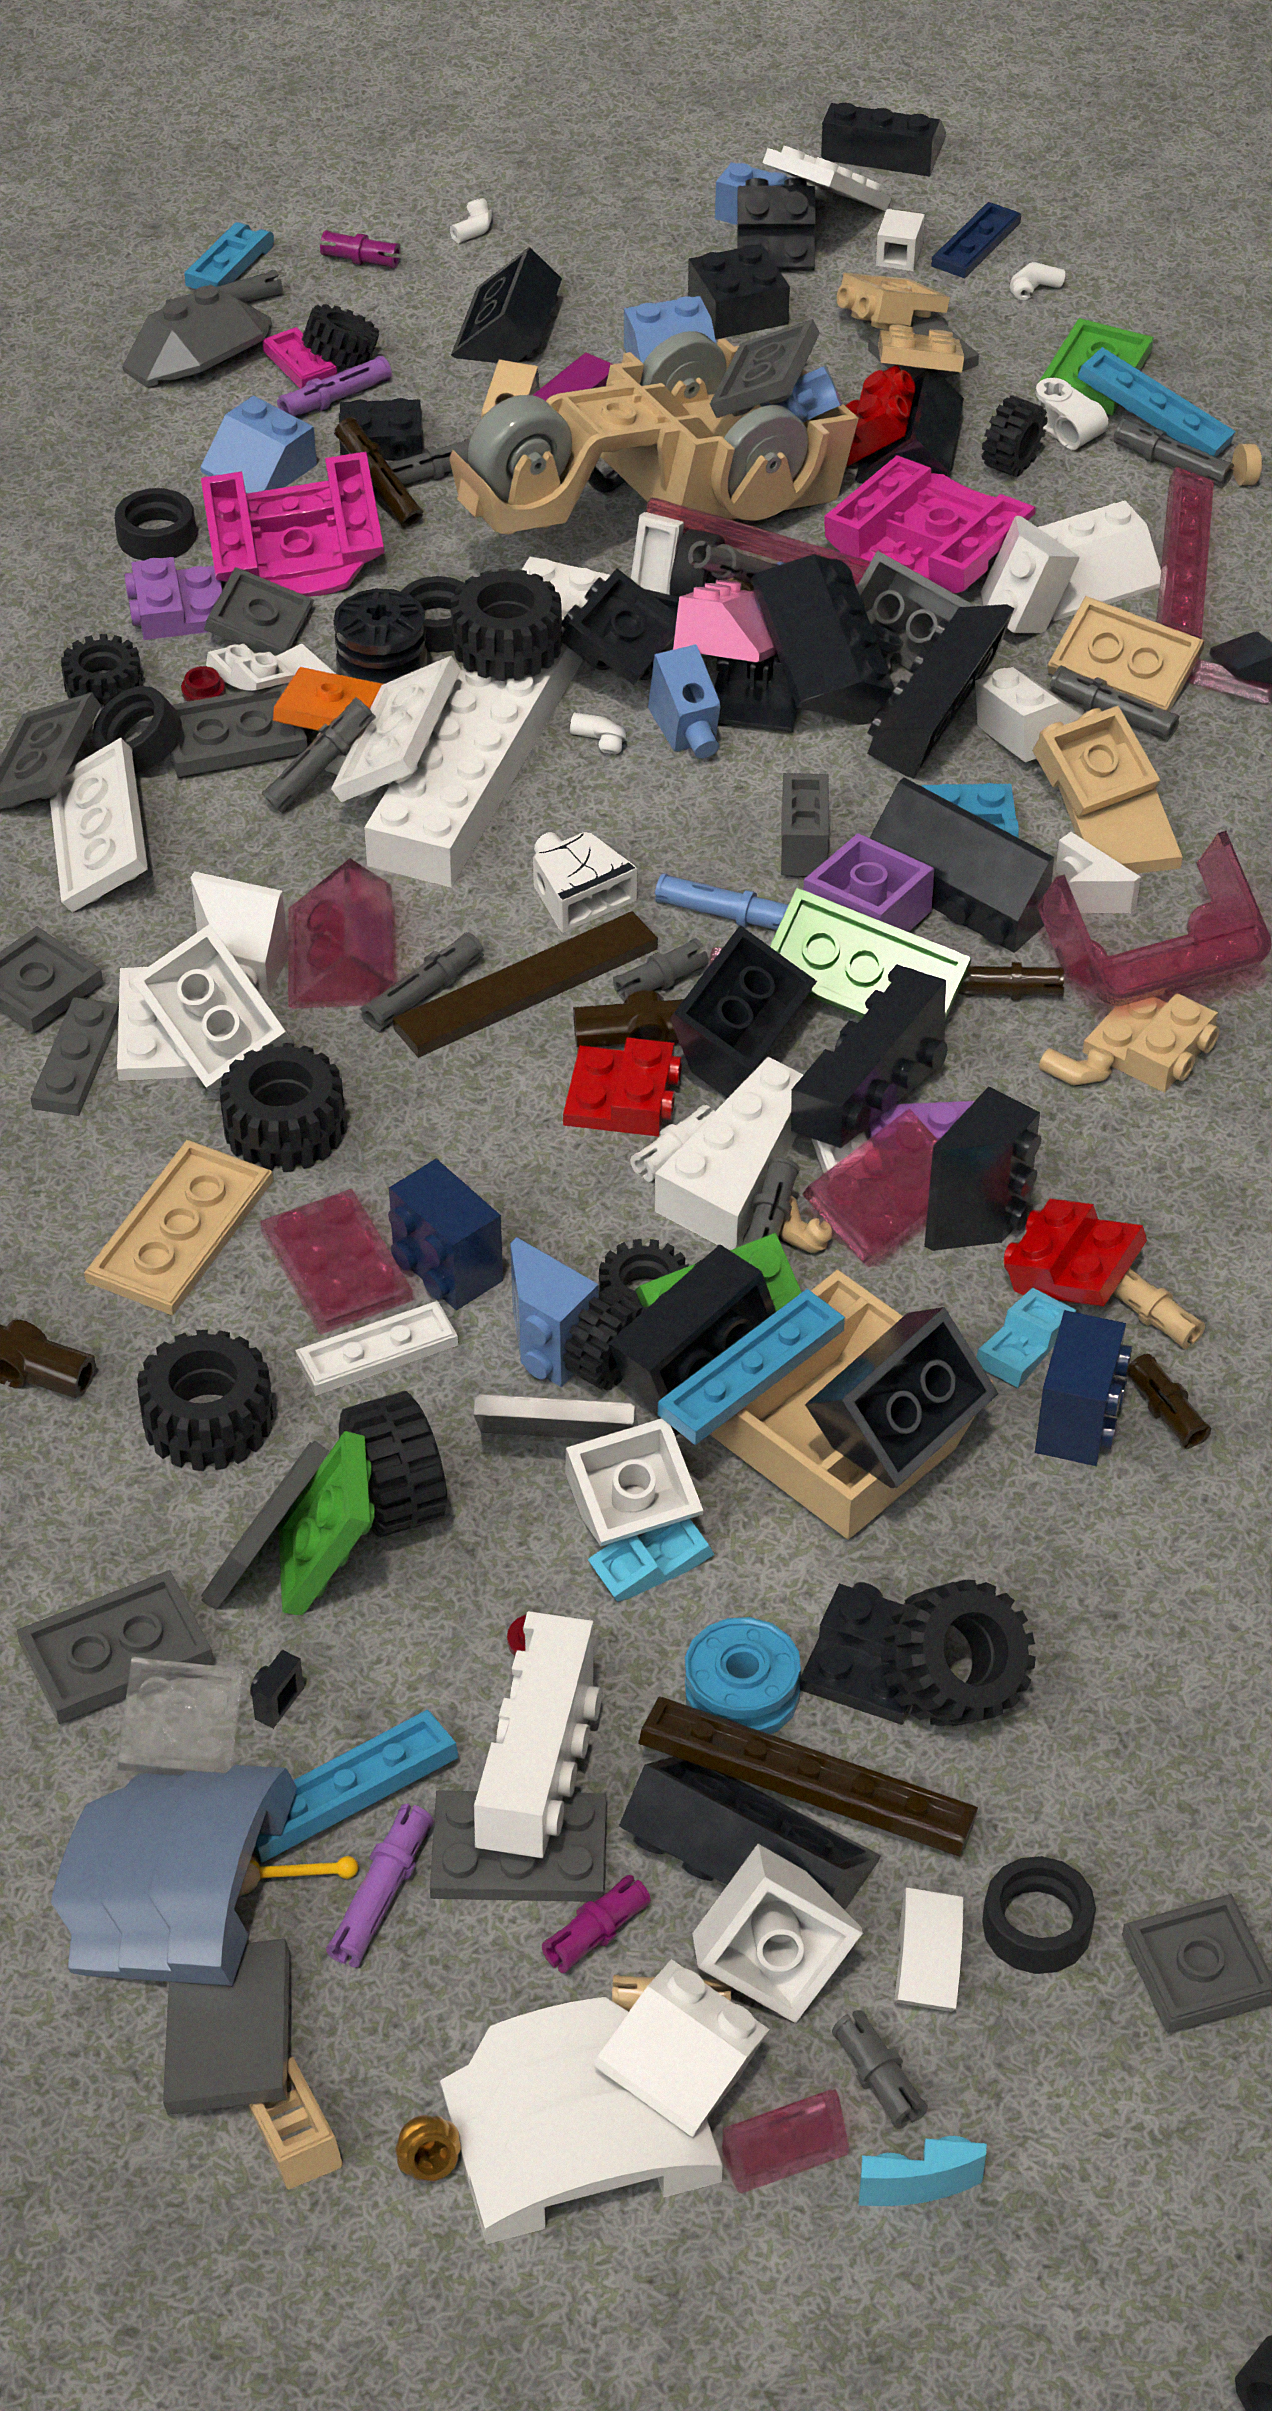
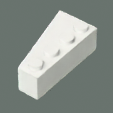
M767 1057L655 1173V1212L716 1245L721 1244L728 1250L740 1247L743 1243V1237L749 1225H751L754 1215L751 1205L754 1196L761 1193L770 1159L774 1157L786 1158L797 1136V1133L791 1131V1089L803 1074Z
M528 1611L523 1626L525 1651L517 1650L512 1666L514 1678L510 1699H503L499 1713L496 1743L491 1742L474 1803L475 1848L543 1858L550 1835L559 1836L564 1818V1802L562 1798L563 1796L572 1797L577 1777V1763H575V1759L585 1758L590 1733L587 1723L588 1720L597 1721L602 1689L600 1687H593V1621Z

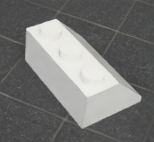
M1126 501L1113 503L1099 509L1037 527L1080 557L1054 612L1053 621L1075 615L1085 596L1110 604L1164 586V579L1148 526Z
M210 924L131 979L208 1091L221 1087L223 1074L230 1072L229 1065L235 1059L244 1060V1053L252 1049L256 1052L261 1051L264 1045L273 1044V1047H282L283 1043H294Z

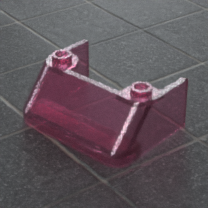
M1227 831L1217 833L1196 863L1212 902L1202 904L1193 910L1187 920L1188 934L1108 956L1099 943L1091 940L1065 874L1057 876L1037 908L1060 966H1064V974L1067 978L1106 1004L1123 1006L1258 967L1269 954L1272 941Z

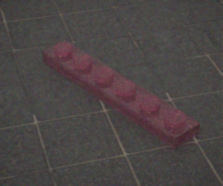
M1176 467L1169 478L1156 622L1201 639L1214 481Z

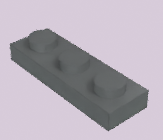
M73 997L31 1095L32 1109L74 1116L80 1115L117 1025L119 1004Z

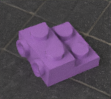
M174 557L150 558L144 561L131 562L132 573L124 574L128 599H134L129 600L132 626L141 625L143 640L207 632L204 630L206 620L222 592L220 580H216L214 566H195L190 569L176 570Z

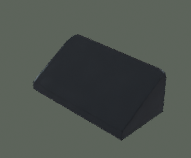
M1256 631L1245 634L1210 649L1209 654L1236 678L1272 684V642L1260 632Z

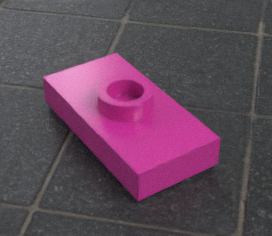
M295 327L265 338L262 341L263 352L300 389L305 387L309 380L314 378L323 380L337 374V367L330 360L325 361L321 359L322 355H314L310 352L311 348L304 346V342H302L303 333Z

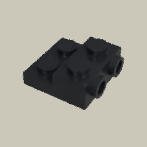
M751 178L745 181V186H738L737 249L744 245L762 244L779 270H814L815 186H807V180L802 178L786 179L784 186H768V180Z
M397 398L383 401L358 399L352 402H340L339 423L349 417L356 418L358 424L372 443H377L382 448L385 461H397L422 454L420 399L408 400ZM339 440L340 456L349 454V452L346 450L344 445Z
M617 568L606 581L599 577L593 583L584 597L587 603L582 608L575 604L562 620V627L565 629L562 635V643L593 667L602 660L627 681L635 685L654 663L655 654L662 653L675 638L677 614Z
M858 1582L853 1587L839 1583L820 1623L817 1643L799 1681L800 1691L903 1725L912 1704L901 1706L894 1698L899 1690L896 1684L887 1685L884 1675L891 1672L889 1663H881V1650L889 1648V1642L883 1640L882 1636L885 1627L895 1625L890 1616L897 1607L904 1606L906 1603L901 1604L883 1598L880 1590L869 1583Z

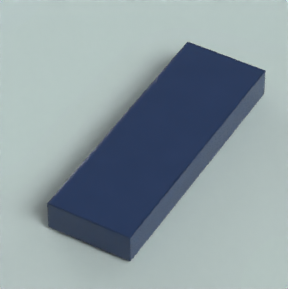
M987 202L932 256L931 267L965 279L1021 223V213Z

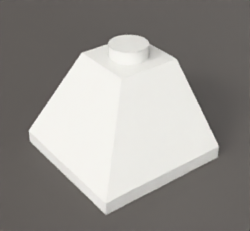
M194 871L191 876L197 932L210 924L257 991L269 995L289 958L283 891Z

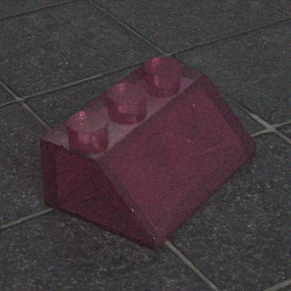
M351 858L288 908V1006L292 1009L363 1006L377 995L379 996L394 983L392 885Z

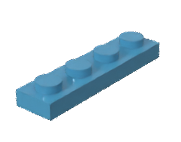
M1103 347L1081 366L1078 379L1090 385L1095 391L1120 404L1128 412L1137 415L1157 429L1165 431L1168 436L1176 441L1192 446L1214 457H1217L1231 444L1236 433L1235 430Z
M806 1289L659 1400L658 1416L694 1445L698 1444L844 1331L845 1317L809 1289Z
M427 1709L294 1779L293 1781L297 1789L282 1835L259 1834L253 1852L263 1863L459 1758L456 1742Z

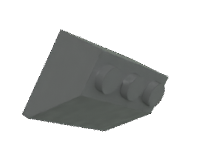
M878 550L857 586L870 623L890 630L904 642L901 651L893 654L891 659L909 670L922 649L929 652L934 645L930 640L942 619L950 622L959 607L975 606Z

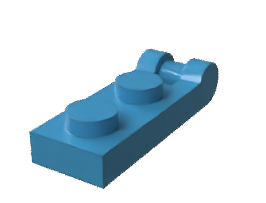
M240 222L234 223L184 272L185 286L198 289L202 286L213 285L217 287L234 282L261 253L267 254L272 249L274 243L273 233L263 229L253 231L249 225Z

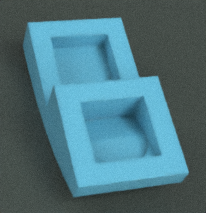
M1035 1288L1030 1289L1008 1309L1004 1326L978 1349L977 1360L984 1371L1019 1388L1055 1346L1064 1310L1076 1312V1309Z
M687 1519L646 1532L639 1538L636 1535L610 1543L591 1556L588 1561L615 1600L619 1602L686 1573L715 1554L691 1519Z

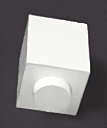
M892 209L886 210L877 235L876 266L914 271L923 245L925 214Z

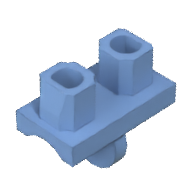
M827 365L800 376L793 388L792 394L784 401L777 404H770L768 401L760 404V406H783L789 409L802 422H805L843 404Z

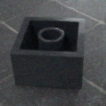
M762 244L744 245L741 248L723 252H709L703 256L688 259V297H701L712 319L715 340L788 325L790 286Z

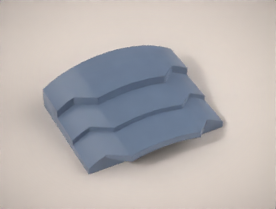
M234 1765L226 1773L186 1771L183 1775L138 1773L124 1788L86 1804L66 1847L51 1898L52 1905L71 1933L69 1971L73 1974L84 1976L232 1986L249 1936L234 1908L258 1835H282L297 1789L287 1768Z

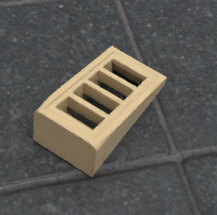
M294 2057L287 2059V2086L292 2085L294 2089L287 2093V2100L248 2105L288 2190L340 2169L343 2164L336 2138ZM299 2105L302 2106V2108L273 2121L270 2118ZM311 2125L312 2127L284 2141L280 2138Z

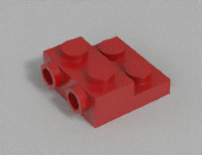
M894 365L885 371L878 370L870 374L863 383L860 400L856 399L845 405L859 418L846 467L905 436L916 387L910 374L905 370H901L898 365Z
M627 1037L624 1051L579 1045L563 1112V1126L659 1137L663 1119L672 1120L675 1091H669L670 1085L679 1086L681 1078L682 1057L674 1056V1043Z
M1049 1199L1041 1211H1031L1026 1222V1234L1019 1243L1011 1242L1007 1246L1004 1253V1267L1009 1274L1014 1292L1025 1295L1030 1289L1035 1288L1056 1300L1104 1307L1147 1242V1237L1143 1225L1098 1219L1094 1204Z

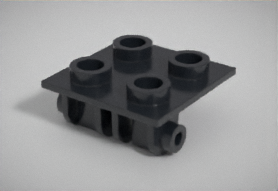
M717 657L716 671L719 672L714 689L721 707L719 723L788 732L793 731L799 707H796L778 657L774 658L773 668H771L772 657L765 659L764 667H759V662L751 661V665H749V661Z

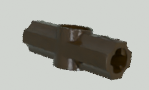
M642 990L629 995L623 1004L573 1007L576 1046L590 1047L625 1044L627 1037L662 1042L678 1040L670 1018L684 999L664 1001V998L659 993Z
M12 1320L7 1326L0 1325V1384L4 1385L8 1381L10 1382L8 1386L16 1389L21 1388L25 1382L73 1398L84 1395L92 1382L93 1373L96 1368L94 1355L49 1341L38 1327L24 1320Z

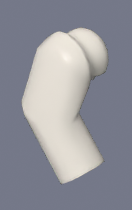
M484 198L470 201L467 204V210L470 213L468 219L450 226L451 237L458 244L478 237L488 231L493 215L492 210H488V203Z
M1036 262L1029 263L1012 277L1010 291L1016 299L1028 300L1031 298L1030 292L1032 293L1040 284L1060 289L1064 283L1065 270Z
M573 713L570 734L600 739L598 745L603 753L616 755L622 751V742L626 741V731L624 728L605 717Z

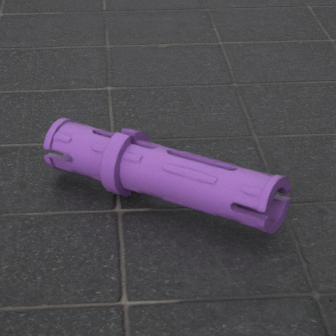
M378 356L373 360L323 380L314 378L309 380L305 387L285 395H280L279 399H277L278 408L294 417L315 409L319 411L329 408L330 403L384 381H389L390 377H392L391 367L385 357Z
M410 1804L401 1805L383 1843H378L374 1847L370 1855V1860L373 1861L370 1869L348 1907L338 1930H336L332 1940L326 1947L328 1955L333 1960L346 1964L349 1956H351L350 1966L353 1968L359 1967L367 1947L387 1912L398 1887L403 1880L409 1879L416 1867V1863L412 1861L434 1823L432 1816L419 1806L414 1805L411 1814L408 1815L411 1810Z

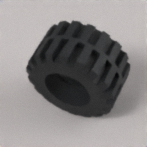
M499 569L496 572H481L479 577L472 576L465 580V585L457 587L455 596L451 597L450 602L452 651H454L456 660L459 663H463V668L469 672L477 671V675L483 678L494 677L498 681H505L508 678L521 680L527 675L535 676L540 674L541 668L548 669L554 664V659L559 658L562 646V604L559 592L555 591V586L550 581H543V577L538 574H527L525 570L508 571V569Z
M283 1043L282 1047H273V1044L264 1045L261 1051L256 1052L252 1049L244 1053V1060L235 1059L229 1065L230 1072L223 1074L219 1091L225 1140L227 1144H230L231 1151L236 1157L243 1155L244 1161L252 1164L260 1162L261 1167L273 1171L274 1166H282L283 1172L293 1171V1165L301 1164L303 1169L314 1166L313 1158L317 1157L323 1161L330 1156V1147L333 1149L338 1148L342 1142L341 1135L345 1134L346 1128L343 1086L339 1069L335 1064H330L329 1057L323 1053L314 1054L313 1048L305 1045L301 1048H295L294 1043Z
M208 1329L196 1330L197 1335L187 1337L186 1333L174 1336L175 1342L171 1344L164 1341L156 1347L157 1355H148L143 1362L144 1370L139 1371L137 1379L141 1417L145 1438L149 1445H154L155 1453L162 1459L170 1455L173 1465L182 1468L186 1462H191L192 1469L204 1471L205 1464L215 1463V1470L227 1468L226 1460L233 1458L237 1464L247 1459L246 1450L249 1448L256 1452L263 1445L262 1436H269L272 1429L271 1420L273 1419L269 1370L267 1362H263L262 1353L257 1347L249 1348V1341L241 1336L231 1339L230 1332L219 1330L214 1335L208 1334ZM203 1395L223 1396L218 1400L207 1403L189 1402V1400Z
M401 1391L343 1408L339 1420V1438L344 1431L365 1436L366 1459L371 1462L368 1495L369 1502L374 1505L372 1531L382 1538L443 1519L447 1504V1487L441 1457L429 1422L422 1408L407 1391Z
M961 1580L913 1594L904 1600L906 1605L897 1607L890 1618L895 1622V1625L885 1627L882 1636L883 1640L889 1642V1648L881 1650V1663H889L891 1673L884 1675L887 1685L896 1684L899 1692L894 1698L901 1706L913 1705L910 1713L912 1716L919 1720L930 1718V1725L940 1727L952 1725L953 1727L995 1718L1004 1714V1709L1013 1708L1021 1700L1017 1693L1026 1691L1031 1683V1679L1025 1675L1026 1670L1035 1668L1036 1656L1029 1655L1028 1646L1034 1645L1035 1641L1033 1632L1026 1634L1022 1624L1028 1621L1023 1610L1017 1612L1012 1610L1011 1607L1015 1600L1007 1593L996 1595V1586L987 1582L976 1585L975 1580ZM950 1625L957 1628L965 1636L971 1648L972 1669L966 1682L960 1680L951 1671L945 1659L944 1637Z

